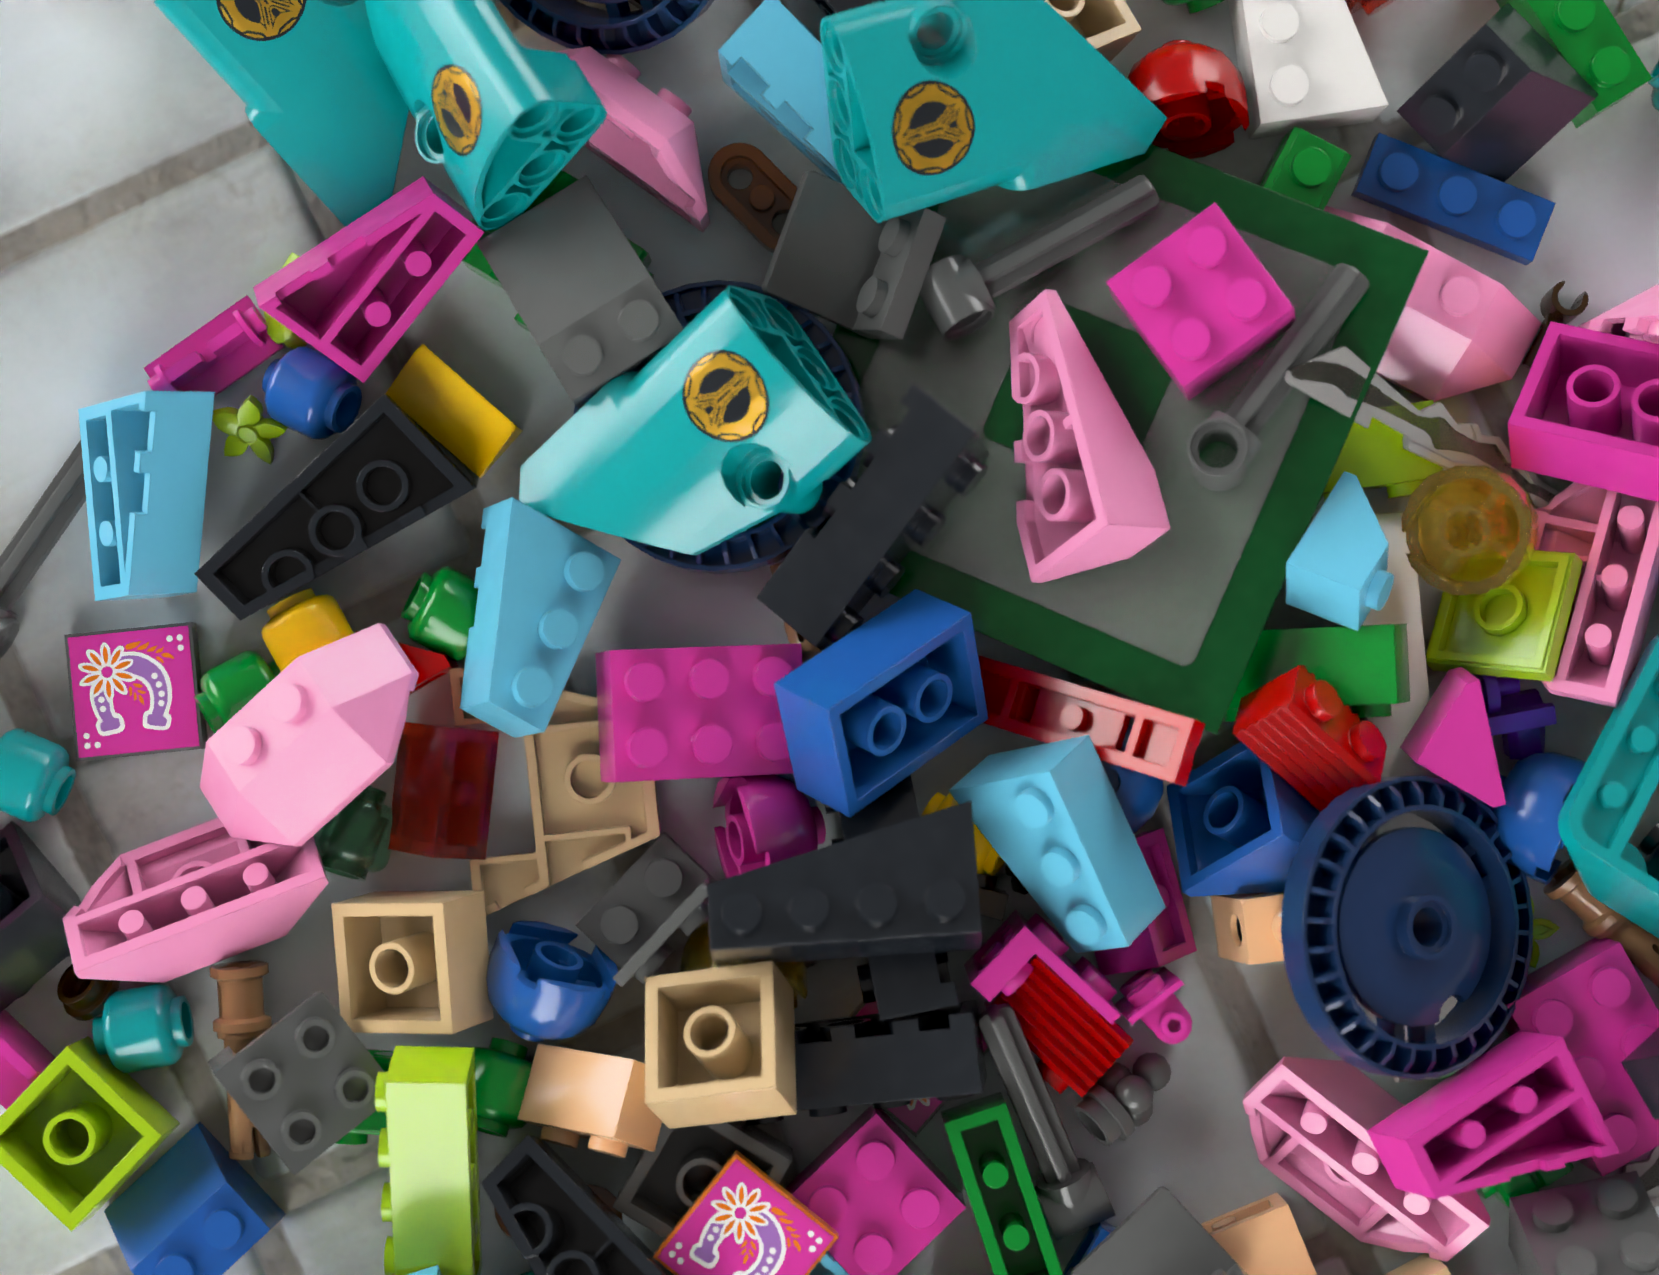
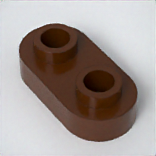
M747 143L726 145L715 153L708 167V182L715 199L761 246L774 253L781 234L774 230L772 223L778 215L789 213L797 187L755 146ZM737 169L747 170L753 177L751 184L744 189H735L728 182L730 174Z

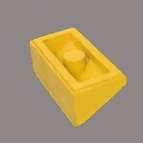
M423 343L412 354L385 393L479 478L484 476L522 432L520 428Z

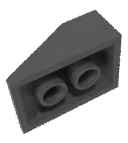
M587 175L476 242L572 402L579 409L611 380L622 374L639 372L683 330V327Z

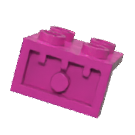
M1015 909L985 941L981 949H978L964 964L970 984L991 1002L1000 991L1006 996H1010L1023 984L1033 970L1028 961L1036 954L1108 1022L1113 1024L1121 1016L1111 1000L1118 992L1110 984V980L1084 956L1074 964L1064 955L1070 947L1063 941L1064 938L1037 913L1027 920Z

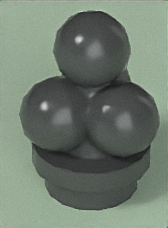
M1145 1053L1137 1058L1133 1064L1131 1074L1126 1066L1115 1062L1098 1079L1096 1084L1089 1089L1087 1094L1082 1097L1083 1100L1075 1106L1074 1110L1078 1119L1093 1137L1106 1146H1110L1117 1138L1125 1141L1134 1133L1135 1127L1147 1123L1153 1114L1152 1102L1154 1091L1164 1088L1171 1077L1169 1063L1165 1057L1158 1053Z

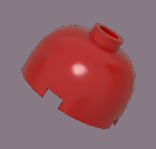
M1173 40L1152 50L1136 62L1127 76V79L1167 117L1151 143L1160 148H1168V151L1189 159L1205 157L1224 150L1235 143L1234 131L1241 125L1246 131L1250 124L1246 89L1241 72L1220 50L1188 40Z

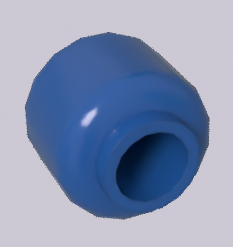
M297 347L287 352L282 358L275 359L268 366L263 376L262 389L266 393L265 404L269 416L287 428L311 439L324 440L336 433H342L354 422L360 410L362 392L358 387L357 378L323 353L313 348Z

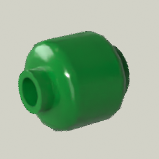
M442 567L435 571L433 575L423 572L411 590L401 614V618L409 621L408 635L410 639L434 652L447 655L453 661L465 659L469 628L474 627L478 596V589L474 588L475 579L451 567Z
M247 650L213 667L202 675L200 679L202 692L195 695L194 698L214 734L281 673L275 660L267 664L259 653Z
M495 1037L491 1038L489 1048L474 1047L477 1131L506 1138L509 1129H519L527 1124V1122L517 1119L533 1064L525 1060L528 1051L527 1047Z

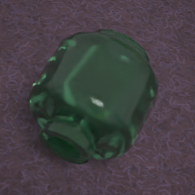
M368 786L314 835L325 871L346 878L365 881L368 873L380 872L386 867L401 822L399 814L393 808L384 804L386 792Z

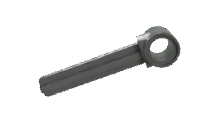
M1138 175L975 265L970 257L965 258L964 255H952L930 265L919 296L943 340H958L979 330L995 314L994 309H996L993 301L995 297L1157 210L1160 202L1156 190L1145 175Z
M1344 263L1338 264L1227 412L1223 413L1215 410L1209 419L1201 422L1193 429L1187 442V453L1192 475L1201 486L1212 491H1226L1236 487L1243 481L1247 475L1250 462L1263 446L1257 436L1294 388L1285 380L1287 370L1291 371L1294 378L1300 380L1314 362L1306 361L1316 358L1369 289V280L1358 269ZM1214 442L1228 443L1237 451L1234 461L1223 468L1207 466L1201 461L1200 455L1208 445Z
M81 440L0 556V659L14 642L20 627L19 621L16 620L18 615L11 610L86 501Z
M1008 1003L993 1004L986 1007V1010L978 1015L977 1024L1041 1170V1174L1036 1180L1037 1186H1034V1189L1056 1240L1058 1241L1116 1216L1093 1162L1089 1163L1084 1158L1076 1157L1014 1008Z

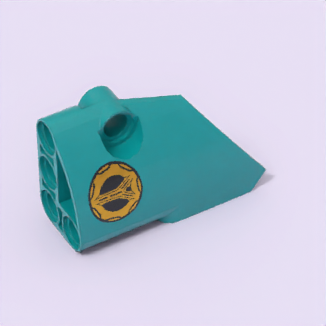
M155 0L153 2L247 105L245 112L253 126L345 227L393 196L410 110L376 48L366 12L365 0Z
M365 0L366 12L376 48L416 121L414 133L415 144L419 154L425 161L433 164H442L481 229H498L524 213L606 119L607 111L577 62L569 59L566 53L527 49L521 46L514 38L492 0Z
M885 0V2L878 1L827 16L821 20L820 35L834 162L841 181L847 190L877 223L995 185L1012 191L1035 189L1144 154L1167 119L1143 93L1045 0Z
M728 286L639 372L622 374L603 386L520 466L519 501L551 518L641 543L697 556L780 512L803 514L812 509L820 499L823 481L829 480L869 444L872 437L865 421L795 317L774 298L736 286ZM783 472L784 484L782 490L779 492L778 481L780 475Z

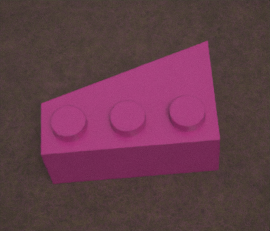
M422 176L254 286L257 304L260 309L365 383L484 234V231L479 227L468 210Z
M1526 1031L1514 1033L1464 1068H1461L1367 1130L1395 1188L1432 1199H1440L1510 1181V1177L1536 1170H1555L1566 1167L1565 1163L1592 1156L1606 1157L1620 1153L1563 1038Z

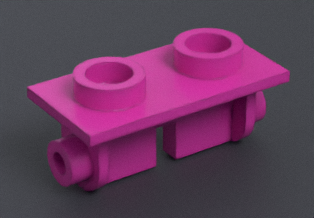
M246 295L145 366L144 370L150 377L147 382L153 391L215 392L216 396L282 350L284 345L276 344L267 333L266 328L268 327L264 317L250 297Z
M1163 966L1155 973L1152 969L1141 970L1120 987L1119 990L1124 997L1114 1005L1131 1025L1141 1018L1144 1024L1161 1041L1168 1044L1181 1043L1191 1033V1016L1174 994L1184 983L1166 967Z

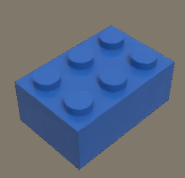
M918 589L913 590L774 683L797 790L848 817H852L989 719L971 612Z

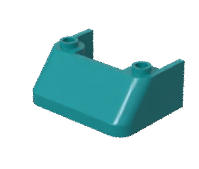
M1658 634L1651 639L1623 690L1620 701L1612 711L1559 814L1558 829L1561 839L1587 891L1595 899L1659 939V881L1648 875L1646 862L1642 854L1635 846L1629 843L1659 783Z

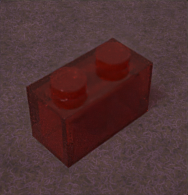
M405 721L398 745L387 849L432 858L486 860L499 731Z

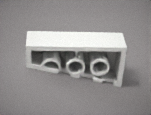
M1228 0L1238 70L1241 72L1246 89L1250 121L1247 128L1249 140L1288 134L1294 126L1311 131L1372 122L1389 105L1345 0Z

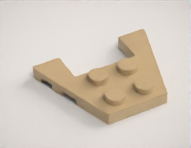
M464 668L449 669L455 726L486 723L460 709ZM563 690L545 732L524 736L536 851L469 860L472 890H484L486 916L661 836L656 780L601 782L597 697Z

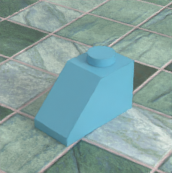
M1346 471L1343 472L1286 563V604L1358 631L1371 609L1380 611L1384 607L1392 590L1394 574L1387 572L1389 543L1356 475Z

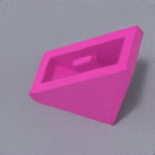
M1463 667L1450 669L1400 748L1419 765L1491 807L1506 805L1480 680Z

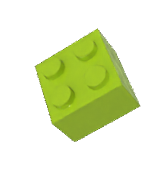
M87 1036L66 1046L0 1116V1164L72 1232L93 1217L181 1123L128 1073L118 1070L111 1062L108 1054L99 1055L94 1041Z

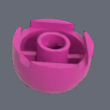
M778 775L723 777L718 781L714 793L713 808L725 806L726 828L722 826L714 827L720 864L725 878L817 850L818 845L825 842L826 827L822 812L817 806L811 807L808 798L803 792L797 790L796 785L792 781Z

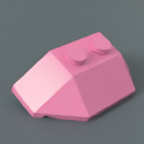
M590 46L556 51L566 53L569 59L577 62L607 111L606 119L583 146L701 232H704L710 224L697 134L694 122L688 118L692 109L669 90L661 88L656 95L638 82L637 79L641 72L621 55L607 54L604 57Z
M1329 206L1325 207L1324 211L1429 251L1376 372L1380 377L1425 401L1434 400V402L1509 381L1514 377L1542 323L1503 284L1387 222Z
M1574 482L1548 500L1549 505L1536 509L1525 550L1576 553L1583 561L1553 682H1541L1550 694L1616 707L1623 690L1637 666L1659 586V502Z
M377 623L297 657L206 741L200 789L232 838L301 847L394 763L406 721L410 691L414 692L419 673L385 624Z
M218 817L119 855L91 886L78 907L73 906L62 918L75 974L79 979L165 983L286 936L329 883L315 835L301 847L232 838Z
M1283 1057L1245 1094L1242 1102L1245 1113L1249 1116L1251 1134L1260 1164L1360 1242L1403 1252L1429 1253V1257L1432 1259L1448 1262L1489 1227L1491 1217L1476 1190L1440 1199H1432L1395 1188L1367 1130L1404 1105L1355 1066L1341 1060Z

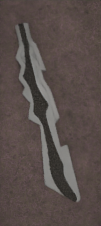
M1341 346L1290 368L1285 374V380L1289 385L1350 418L1371 368L1347 347ZM1375 373L1355 418L1357 424L1364 428H1369L1372 417L1403 434V449L1445 469L1464 471L1475 477L1473 486L1507 500L1519 503L1525 502L1536 508H1542L1549 505L1554 496L1560 493L1542 482L1535 473L1512 468L1510 453L1500 437L1482 435L1478 423L1457 424L1441 402L1418 410Z

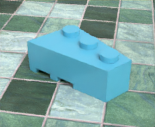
M764 0L718 50L722 80L826 176L843 184L838 174L832 151L822 45L811 30L795 18L779 0Z
M143 391L78 409L95 601L166 598L197 592L198 577L194 573L199 569L215 392Z
M511 497L483 508L481 528L485 529L481 566L476 568L474 588L478 589L474 627H470L468 633L460 709L516 738L545 732L621 559Z
M1089 735L988 755L948 790L958 804L968 801L972 802L973 823L1076 953L1128 947L1165 909L1166 906Z

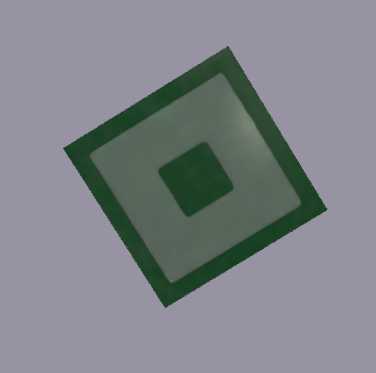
M1150 144L1144 154L1035 189L1012 191L995 185L927 207V209L947 218L930 265L952 255H964L965 258L970 257L975 265L1138 175H1145L1156 190L1160 202L1157 210L995 297L993 301L996 309H994L995 314L993 318L979 330L954 341L943 340L920 296L917 298L903 340L868 339L839 325L836 326L832 336L846 354L859 383L865 412V423L870 430L872 439L880 428L888 430L892 426L900 424L910 410L900 400L915 382L975 430L989 452L988 457L983 461L988 466L983 479L966 497L957 493L942 512L947 517L944 526L928 545L922 548L916 543L900 563L905 567V572L889 594L903 598L913 590L918 589L971 612L973 628L979 633L1148 706L1206 723L1204 730L1217 735L1286 580V563L1311 523L1429 251L1153 144ZM1215 202L1293 305L1295 319L1301 314L1338 264L1344 263L1353 266L1370 283L1369 289L1318 355L1320 356L1345 346L1371 368L1367 378L1365 379L1360 374H1355L1341 365L1324 361H1314L1301 378L1302 380L1331 384L1341 390L1348 398L1357 400L1351 417L1349 418L1336 412L1294 387L1257 436L1263 446L1250 462L1247 475L1239 485L1226 491L1209 490L1195 480L1190 469L1187 453L1189 436L1193 429L1201 422L1209 419L1215 410L1223 413L1227 412L1286 332L1188 401L1113 300L1106 283L1107 280ZM1050 289L1057 291L1154 467L1171 529L1131 558L1047 582L1033 583L1030 579L1016 518V501L1027 500L1026 465L1025 463H1014V441L1023 440V404L1017 403L1012 398L1009 321L1042 291ZM1214 442L1202 451L1200 459L1209 467L1223 468L1234 461L1237 451L1228 443ZM867 445L863 448L858 474L856 476L858 478H860L867 469L864 466L865 458L868 455V452L865 450ZM778 513V514H776V515H774V516H772V517L766 519L765 521H763V522H761V523H759V524H757V525H755V526H753V527L747 529L746 531L761 526L762 524H764V523L768 522L769 520H771V519L775 518L776 516H778L780 513Z

